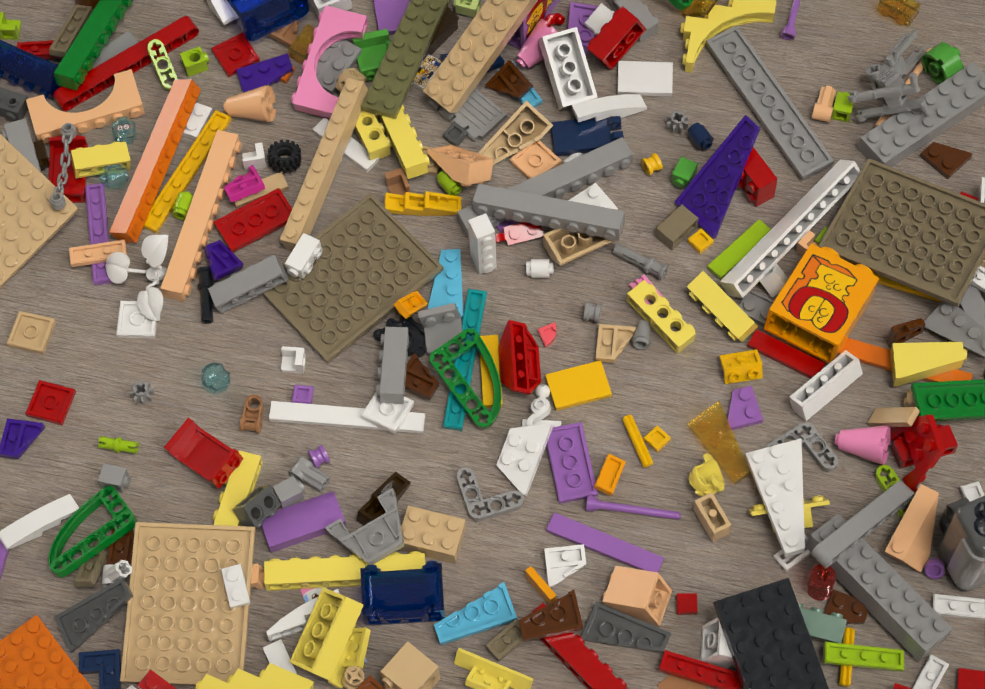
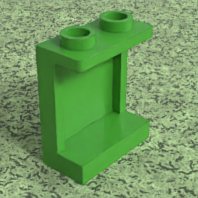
M388 29L365 33L363 39L353 38V44L362 49V53L357 59L360 73L367 77L368 81L374 79L390 45Z

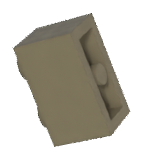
M683 205L678 209L674 208L665 221L661 220L657 224L656 238L669 249L674 250L698 227L699 218Z

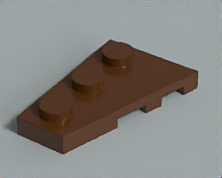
M575 590L568 592L567 595L560 599L557 598L546 607L538 609L520 619L519 626L523 642L583 630Z

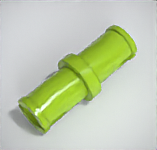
M100 436L98 442H105L98 443V448L111 449L117 453L123 451L137 454L139 448H133L139 447V442L123 440L121 437L115 439Z

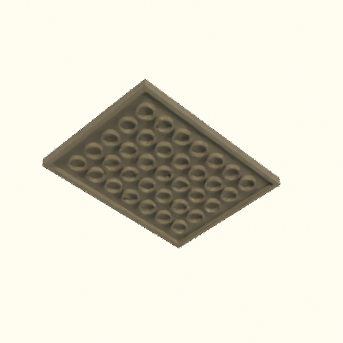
M868 158L818 247L832 248L839 254L841 259L851 264L865 265L873 273L958 307L985 259V204Z
M370 193L314 237L320 240L322 254L314 261L311 272L306 274L304 279L289 275L286 270L285 260L282 264L289 280L262 294L328 364L396 309L394 304L397 300L412 292L419 291L440 274L444 268Z

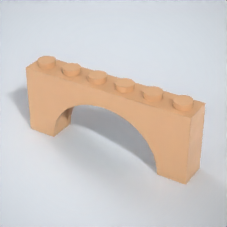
M132 69L114 74L115 84L110 96L99 106L88 111L78 113L60 111L52 107L46 101L44 95L26 99L37 139H43L44 143H49V137L62 136L61 128L65 123L74 125L78 134L85 133L91 129L102 128L112 123H119L129 118H137L145 114Z

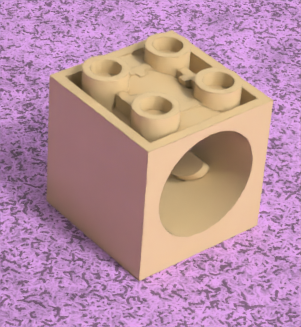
M408 641L380 671L381 681L385 689H432L440 680L439 666Z

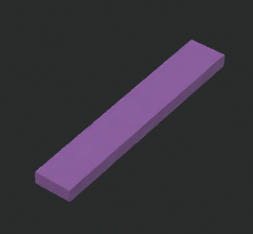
M104 183L85 185L90 245L109 242ZM106 262L92 264L94 286L113 283L107 275Z
M555 512L546 529V532L577 545L584 544V548L635 569L659 573L664 561L662 556Z

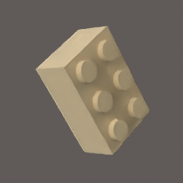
M408 506L401 527L405 546L399 550L408 553L418 551L425 553V557L456 564L466 531V519Z

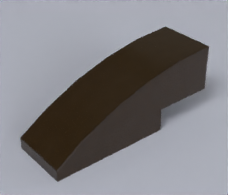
M395 471L371 494V499L358 510L356 520L362 525H366L385 514L386 512L377 497L393 488L398 502L411 482Z

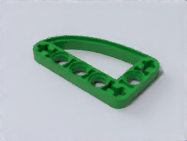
M470 328L462 331L434 350L430 355V364L473 423L483 430L492 426L499 415L502 400L501 384L496 365L487 346L477 331ZM466 335H474L473 341L467 340L464 342L467 339ZM452 344L459 346L460 349L457 353L449 351V347ZM475 346L488 368L493 384L494 403L491 412L487 410L452 363ZM435 356L442 357L443 368L438 361L434 362ZM447 370L454 371L455 376L452 379L445 378L444 373ZM458 385H463L466 387V392L458 394L455 388ZM474 400L478 405L475 409H469L466 406L467 402ZM482 409L480 411L483 418L488 417L486 424L484 422L479 423L480 417L477 412Z
M107 486L93 495L67 520L58 532L48 556L49 567L56 577L62 578L67 576L135 527L136 517L114 487ZM110 494H111V496H112L113 499H114V500H112V501H110L109 498L107 497V496L110 495ZM104 503L114 518L61 555L66 542L77 527ZM123 505L120 511L114 512L116 506ZM110 529H115L112 535L106 536ZM97 540L98 544L90 548V544ZM82 552L78 559H73L76 553Z

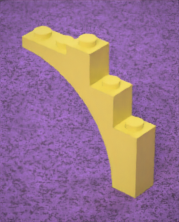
M729 0L728 6L710 4L709 11L705 12V18L686 16V21L681 24L680 33L683 34V41H686L685 49L688 50L687 54L683 55L682 64L685 65V72L692 73L696 59L701 50L706 46V40L742 24L756 22L773 23L777 0Z
M269 663L266 670L263 669L260 672L259 677L238 668L234 675H230L227 683L206 674L202 681H198L195 689H313L314 681Z

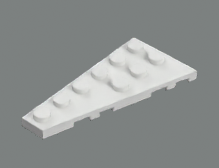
M801 438L745 453L746 461L784 556L788 557L803 553L805 551Z

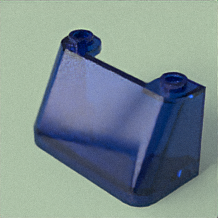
M224 0L248 41H256L304 17L310 10L308 0Z
M427 561L426 565L422 566V569L381 571L380 568H377V565H367L365 568H360L364 624L375 626L436 622L445 618L442 563Z

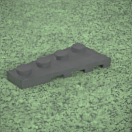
M125 578L117 580L54 616L69 652L73 653L133 597Z
M596 602L581 637L584 641L664 653L671 633Z

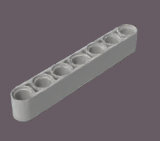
M899 480L820 542L812 550L811 555L825 569L828 568L908 504L915 493L904 482Z

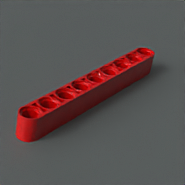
M184 16L88 71L84 82L80 84L77 90L62 86L53 93V98L63 111H69L114 85V74L132 69V73H135L152 63L147 51L150 41L154 39L160 40L168 54L195 38L199 33V29L189 16ZM155 44L151 50L156 51L157 57H154V59L160 57L158 52L160 46L156 47Z

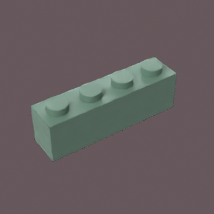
M798 603L810 637L832 643L842 642L847 622L846 619H843L842 614L831 612V615L823 614L822 609L811 607V610L803 608V604Z

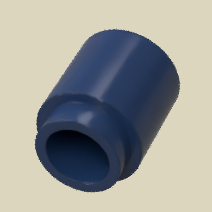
M695 123L689 127V137L699 150H707L712 146L714 138L704 125Z

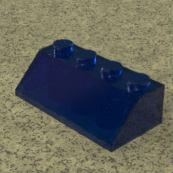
M0 40V79L7 80L11 85H18L27 92H34L39 96L44 95L45 99L48 98L54 101L53 93L62 87L57 85L54 76L58 65Z

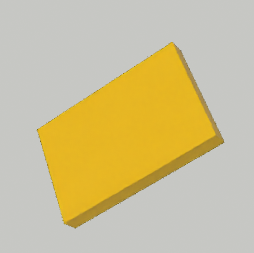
M601 360L545 374L556 411L612 397Z

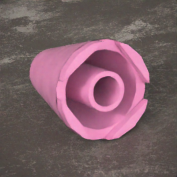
M543 19L538 21L516 55L518 58L516 62L522 68L526 67L529 69L544 60L538 40L543 36L557 33L552 26L547 27L546 24L548 22Z
M889 426L841 430L840 434H836L835 445H838L839 450L880 465L886 464L889 452H887L888 445L891 442V429Z

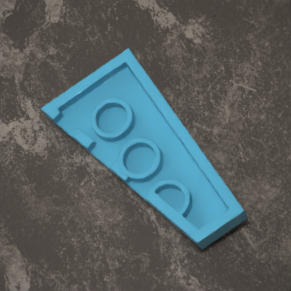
M460 249L441 250L439 263L443 266L444 270L434 279L427 309L455 303L461 314V320H463Z
M505 583L499 584L494 590L486 592L476 601L468 603L463 609L458 612L455 611L434 624L440 646L517 620Z

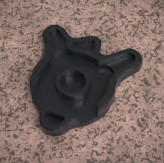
M400 315V320L398 321L393 318L387 320L385 327H408V356H412L414 353L418 357L425 355V332L412 316L405 319ZM385 328L374 331L373 337L375 340L381 341V334H385Z

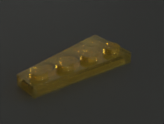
M717 401L688 423V426L735 485L751 474L720 401Z

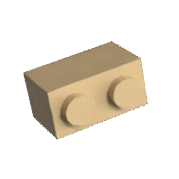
M712 492L694 501L693 510L712 542L730 534L732 525Z

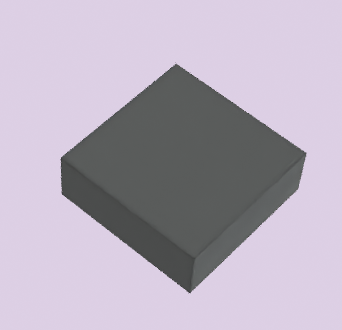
M454 121L443 136L458 147L469 133Z

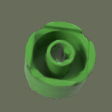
M944 41L930 49L921 58L925 72H930L932 75L931 79L937 84H941L964 68L959 57L961 55L957 47L952 48Z

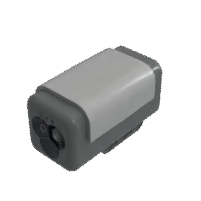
M985 496L973 501H969L965 497L946 505L939 520V526L944 537L937 551L938 557L944 562L945 569L953 584L958 590L964 592L985 584Z

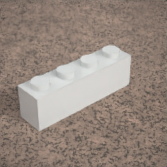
M485 213L468 220L470 256L479 275L489 273L497 268L495 230Z
M847 350L841 353L789 397L793 412L805 421L810 419L863 374L859 359Z

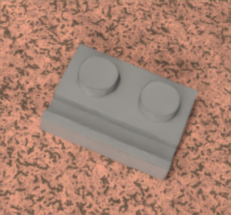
M750 290L743 297L739 307L755 323L764 327L768 311L774 300Z

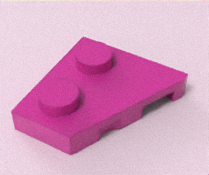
M253 165L248 167L249 172L244 176L238 175L234 181L224 187L231 203L265 189L264 183Z

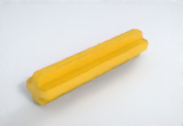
M631 414L624 416V426L644 468L652 466L653 460Z
M846 627L842 644L854 645L855 629ZM840 666L839 685L842 687H849L851 684V666Z

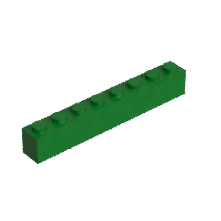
M100 0L54 72L57 85L73 90L78 89L80 84L84 82L88 71L92 69L96 58H99L101 50L107 45L111 34L116 31L118 23L124 18L125 12L132 5L133 0Z

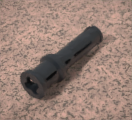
M204 266L197 269V274L199 275L198 289L201 294V322L203 324H211L213 322V301L208 288L212 287L214 283L212 282L210 267Z

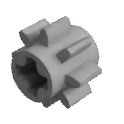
M673 110L671 116L667 115V128H671L672 133H682L683 128H688V115H684L682 110Z
M139 380L138 383L132 384L133 391L129 393L131 397H134L135 404L140 402L145 405L146 402L152 401L151 394L155 392L153 388H150L149 381L144 383Z

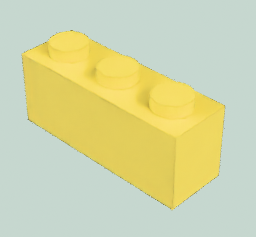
M113 142L107 145H95L88 148L80 147L71 150V161L75 178L130 170V156L126 142Z

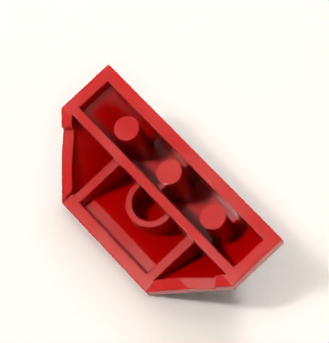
M509 320L498 346L500 379L510 390L529 395L541 383L539 347L527 330L526 323Z

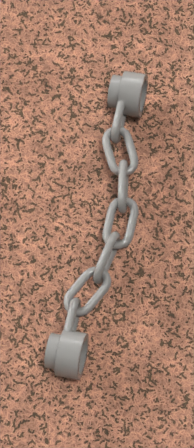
M65 123L61 128L62 143L64 144V152L61 154L60 159L62 173L58 175V185L54 188V192L50 197V204L54 210L63 209L66 205L63 196V185L67 182L68 174L66 172L71 161V154L68 150L69 144L77 135L76 128L71 123ZM64 155L65 157H68L67 164L66 162L63 163Z

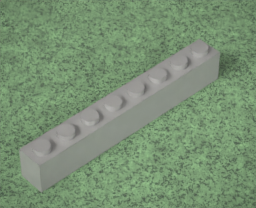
M478 184L472 201L474 213L480 215L486 213L500 219L506 218L516 222L532 223L536 226L542 225L553 229L568 230L573 233L579 232L589 236H600L609 240H620L625 224V211Z

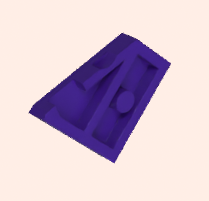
M221 240L206 245L204 252L215 280L243 268L244 263Z
M7 418L0 444V457L19 459L44 430V423Z

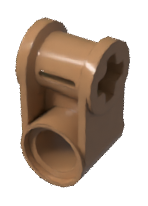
M255 394L246 398L243 414L240 419V431H256V434H260L265 411L260 396ZM253 404H259L255 409L250 408Z

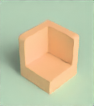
M809 230L797 243L796 252L802 257L811 243L818 246L814 242L815 234Z

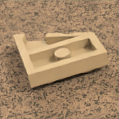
M599 324L595 361L601 360V362L615 363L634 336L636 327Z

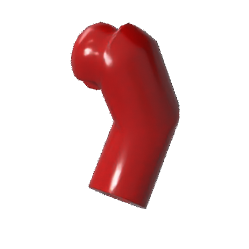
M560 13L548 14L544 20L548 22L546 26L550 27L551 25H562L565 22V17Z

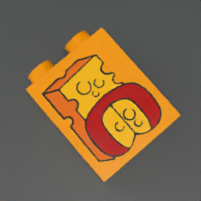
M811 243L770 307L764 330L827 363H831L841 351L871 302L879 277L875 276L872 270L865 265H853L841 259L839 254L832 248H820Z

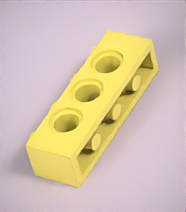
M362 110L354 130L361 144L366 147L370 161L391 155L390 147H392L389 136L385 137L384 126L381 122L378 123L377 121L378 115Z
M643 280L627 293L626 301L645 321L650 323V326L677 354L695 340L696 333L694 327L689 323L687 324L682 319V315L669 306L668 300L663 296L661 297L651 283L648 284ZM651 300L654 302V304L649 305L646 304L645 301ZM662 313L665 314L667 317L660 318L658 314ZM677 327L679 331H672L671 328Z

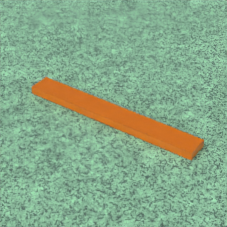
M848 338L837 355L839 356L847 350L858 358L861 363L892 371L889 349ZM955 369L921 380L927 382L971 380L973 374Z

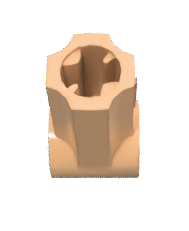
M827 85L821 87L818 101L814 106L812 119L830 123L833 112L832 106L837 90Z

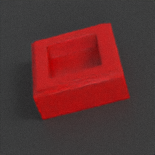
M677 593V615H697V593Z

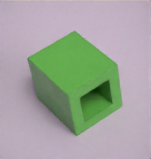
M680 157L672 173L671 183L678 188L685 189L697 174L698 163Z

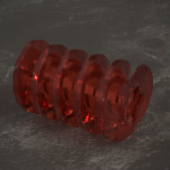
M818 564L812 569L807 584V592L814 600L824 601L831 595L836 580V573L831 566L825 569L821 564Z

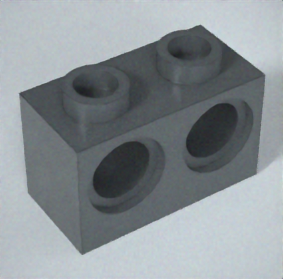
M270 485L255 489L232 510L242 526L258 528L264 523L263 520L265 518L271 517L277 512L276 509L281 503Z

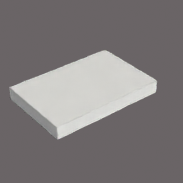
M618 62L617 95L640 94L641 96L672 97L673 62Z

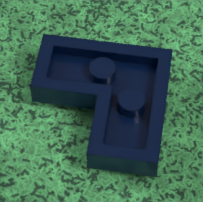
M120 649L79 652V673H99V689H121Z

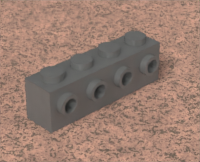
M0 87V116L5 117L9 121L23 119L28 111L27 95Z

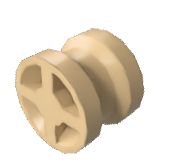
M357 666L348 667L341 679L343 687L345 689H357L364 680L363 670Z

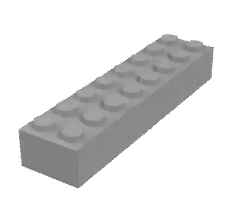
M972 62L919 98L925 99L927 106L931 110L929 116H925L920 108L896 113L860 137L859 151L867 159L870 158L890 167L895 166L985 105V74Z
M839 514L835 515L810 535L805 547L812 552L820 542L846 523V521ZM864 539L827 568L859 602L864 604L865 608L918 662L944 642L953 630Z

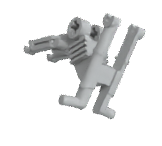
M915 29L911 30V34L905 33L890 51L889 56L886 57V62L882 66L880 64H873L866 69L868 80L873 82L871 85L873 90L863 92L852 90L849 92L850 96H848L850 103L871 99L876 100L882 97L887 103V106L883 105L882 107L858 110V115H856L858 122H863L867 118L908 112L918 108L922 110L925 116L931 114V110L924 98L906 100L909 94H915L921 90L918 85L917 74H909L911 84H905L902 79L903 75H907L924 56L923 49L919 48L918 53L913 51L905 61L903 59L902 53L917 38Z

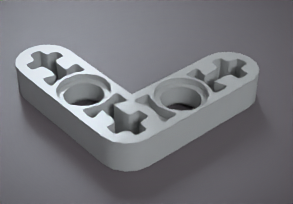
M802 423L766 446L767 448L779 443H785L784 440L787 438L797 440L799 439L798 436H800L802 446L806 448L823 471L833 472L838 465L837 456L810 423ZM803 429L805 431H810L809 435L803 434L802 436H800L802 434ZM818 443L822 445L823 449L819 452L814 451L812 445ZM826 459L828 461H833L832 466L830 464H825Z
M463 467L457 472V482L471 520L481 522L517 511L523 507L524 496L520 491L514 490L483 500L473 470ZM463 474L469 476L470 485L466 486V481L463 478ZM470 490H474L477 493V496L473 499L466 496V493ZM512 497L519 499L517 504L512 501ZM504 499H506V502L508 503V507H505V501H504ZM499 502L502 508L500 510H493L491 504ZM485 505H488L489 513H486ZM478 508V510L481 511V515L477 516V514L474 513V509Z

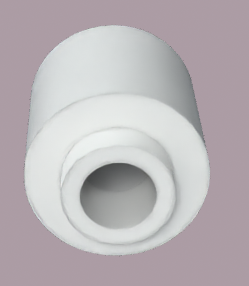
M531 259V261L526 262V274L531 276V278H550V274H554V264L550 263V259Z

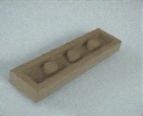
M75 4L49 49L50 55L65 56L93 12L91 6Z

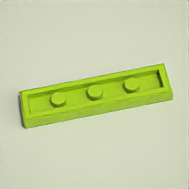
M759 219L707 266V269L719 280H722L771 229Z
M824 642L823 664L902 672L904 670V650Z

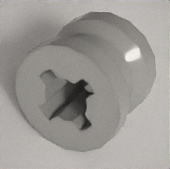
M586 302L583 321L594 320V322L599 323L601 304L592 305L590 302Z

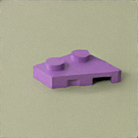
M752 386L733 390L726 431L763 423V417Z

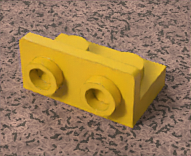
M757 349L719 355L725 384L763 378L762 361Z

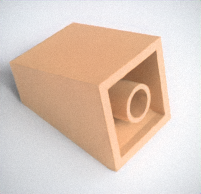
M615 566L613 573L610 575L607 590L603 594L602 602L610 608L660 627L672 589L658 572Z

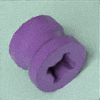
M323 445L318 446L316 450L307 451L315 468L320 467L322 463L327 464L330 462Z

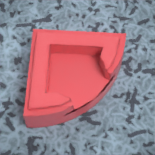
M555 322L537 329L545 348L551 345L556 338L557 328Z

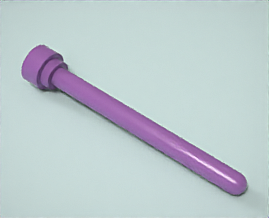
M793 0L788 23L782 28L781 37L785 40L795 39L796 30L794 24L801 0Z
M587 496L586 511L590 512L604 509L669 519L681 518L680 512L604 502L599 501V499L595 498L596 496Z

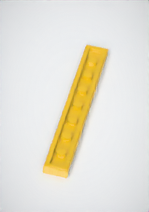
M217 110L214 111L154 201L143 228L155 234L158 233L172 212L177 194L187 189L207 159L217 130L225 131L232 121L230 116Z

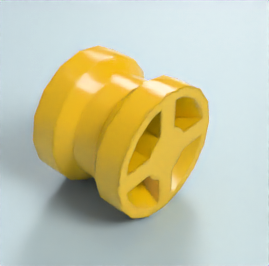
M656 153L651 154L649 158L641 159L642 168L648 176L652 175L656 170L660 171L663 169L662 162Z

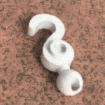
M546 384L538 385L535 389V394L538 398L531 403L533 414L528 418L527 426L534 425L536 422L544 419L551 411L550 403L546 399L550 395V388Z

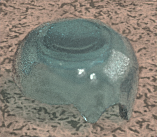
M212 362L207 364L201 374L202 385L210 393H221L227 390L230 385V372L226 371L221 363Z

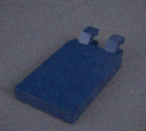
M611 116L609 119L605 118L599 121L591 118L579 123L577 119L551 122L553 125L551 131L556 156L588 153L623 137L624 139L623 131H614L621 129L620 116Z

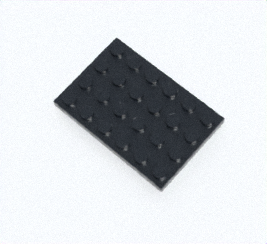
M789 578L713 602L743 689H829Z

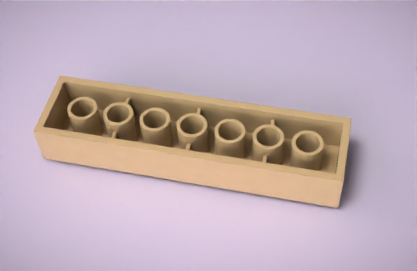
M487 0L423 91L448 112L458 113L538 0Z

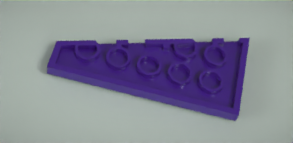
M747 115L741 119L675 200L677 205L685 206L699 218L698 224L713 238L717 237L761 129Z

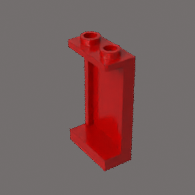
M76 135L69 144L68 152L71 154V150L76 148H88L86 137ZM62 136L49 137L50 160L48 180L55 187L58 185V175L62 173V166L60 165L61 154L64 152ZM64 155L63 163L66 162L67 164L68 157H65ZM70 161L66 172L68 179L66 184L63 185L64 195L72 203H86L85 185L87 177L75 178L72 161Z
M190 418L186 419L163 447L173 458L217 488H220L227 482L229 476L239 467L244 459L236 449L230 448L197 426Z

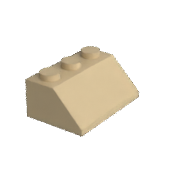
M554 229L543 234L544 248L550 258L560 266L611 243V240L605 237L589 236L579 232L573 233L563 229Z

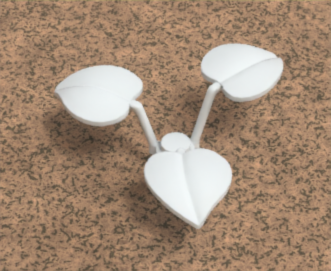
M150 235L144 239L141 251L143 257L147 259L146 263L152 266L148 270L128 268L130 259L122 252H114L106 259L107 275L114 283H123L127 279L128 272L146 273V277L153 282L146 286V291L139 292L137 298L140 312L146 318L153 321H160V313L163 307V295L158 288L153 286L159 285V282L164 280L167 268L161 266L166 255L169 235Z

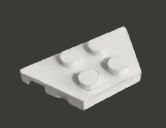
M550 423L510 428L496 464L525 496L528 495L554 425Z

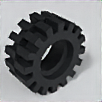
M283 139L280 140V143L275 141L274 145L271 144L270 148H268L269 166L274 171L277 169L278 173L281 171L286 173L288 170L291 173L293 172L292 169L296 171L301 165V148H299L298 144L295 145L294 141L289 143L287 139L286 142H283ZM281 155H289L290 157L281 158V157H279V156H281Z

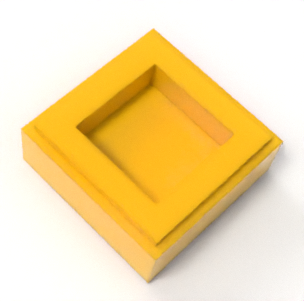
M699 229L687 239V243L701 254L714 243V240L703 229Z
M657 425L643 440L658 453L671 441V437Z

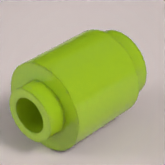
M444 170L439 172L436 177L438 184L448 195H458L463 187L460 185V182L452 180Z
M183 191L177 194L172 208V215L179 220H185L193 199V195L190 192Z

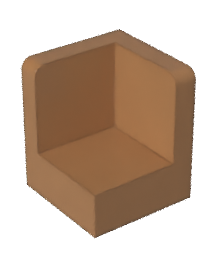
M402 167L384 173L385 182L390 193L404 195L405 192H410V186Z

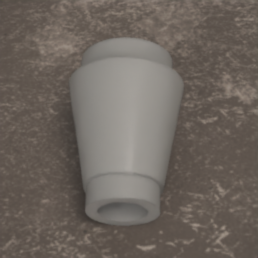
M641 320L638 323L632 338L633 346L636 349L645 350L651 344L650 323L648 321Z

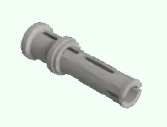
M620 243L616 244L613 250V254L643 268L645 273H651L661 281L669 270V265H662L655 261V258H647Z

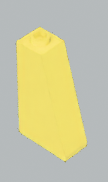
M963 342L892 343L890 357L893 386L904 385L962 368L963 362L967 360V350L963 349Z

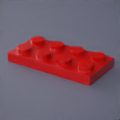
M277 188L214 221V225L228 248L235 252L285 226L292 207L281 190Z

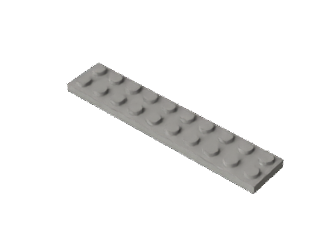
M738 26L706 40L708 49L801 180L834 164L830 154Z

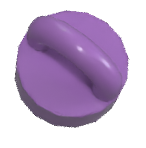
M938 558L929 559L925 564L926 575L932 579L941 578L945 573L944 562Z

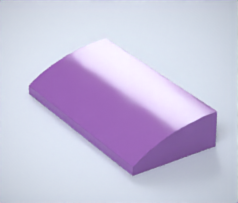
M334 491L277 510L274 515L265 518L261 526L272 553L327 534L328 532L325 527L340 518L345 527L346 523Z

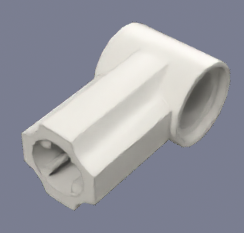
M120 560L114 565H104L101 586L105 588L121 578H126L132 573V566L126 560Z

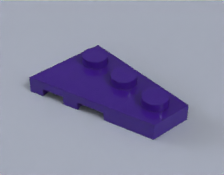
M288 53L236 69L243 93L264 85L277 83L281 80V77L294 72Z

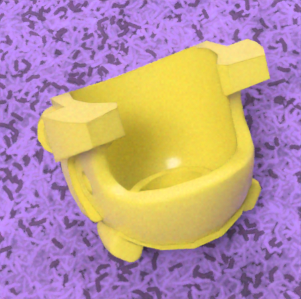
M708 453L703 455L705 462L695 466L689 474V482L696 490L695 494L702 497L711 492L713 495L717 492H722L726 485L717 461Z

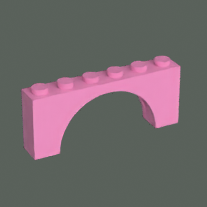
M325 5L324 10L319 14V25L314 29L313 43L309 44V55L307 60L303 62L302 76L298 77V88L296 93L294 92L292 95L291 103H293L294 109L297 111L330 119L339 97L327 92L318 82L316 76L318 61L324 51L335 42L348 38L363 39L368 26V20L365 15Z

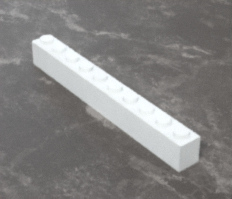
M839 160L720 281L729 296L743 298L854 185L861 172L855 161Z

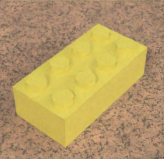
M323 587L290 659V663L327 680H331L347 641L352 634L355 623L361 614L363 604Z

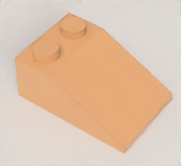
M454 145L427 149V153L452 180L460 182L461 186L470 187L471 184H483L484 181L491 180L493 158Z

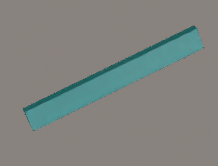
M468 289L462 320L463 331L471 328L477 331L480 336L487 291ZM466 335L467 339L464 342H466L467 340H470L472 342L474 335ZM476 346L458 357L454 363V366L469 386H471L477 353ZM458 385L455 391L458 394H464L466 387ZM449 390L443 429L462 431L466 412Z

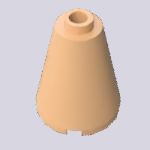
M264 85L229 97L224 102V111L233 117L266 122L274 121L276 116V109H273V103H276L274 91L271 86Z

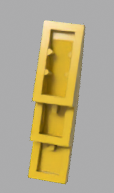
M425 191L424 195L405 192L404 195L385 193L384 207L390 213L402 215H457V211L461 210V197Z

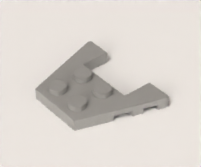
M393 488L377 497L386 513L351 534L341 518L325 527L330 535L369 566L405 546L396 493Z

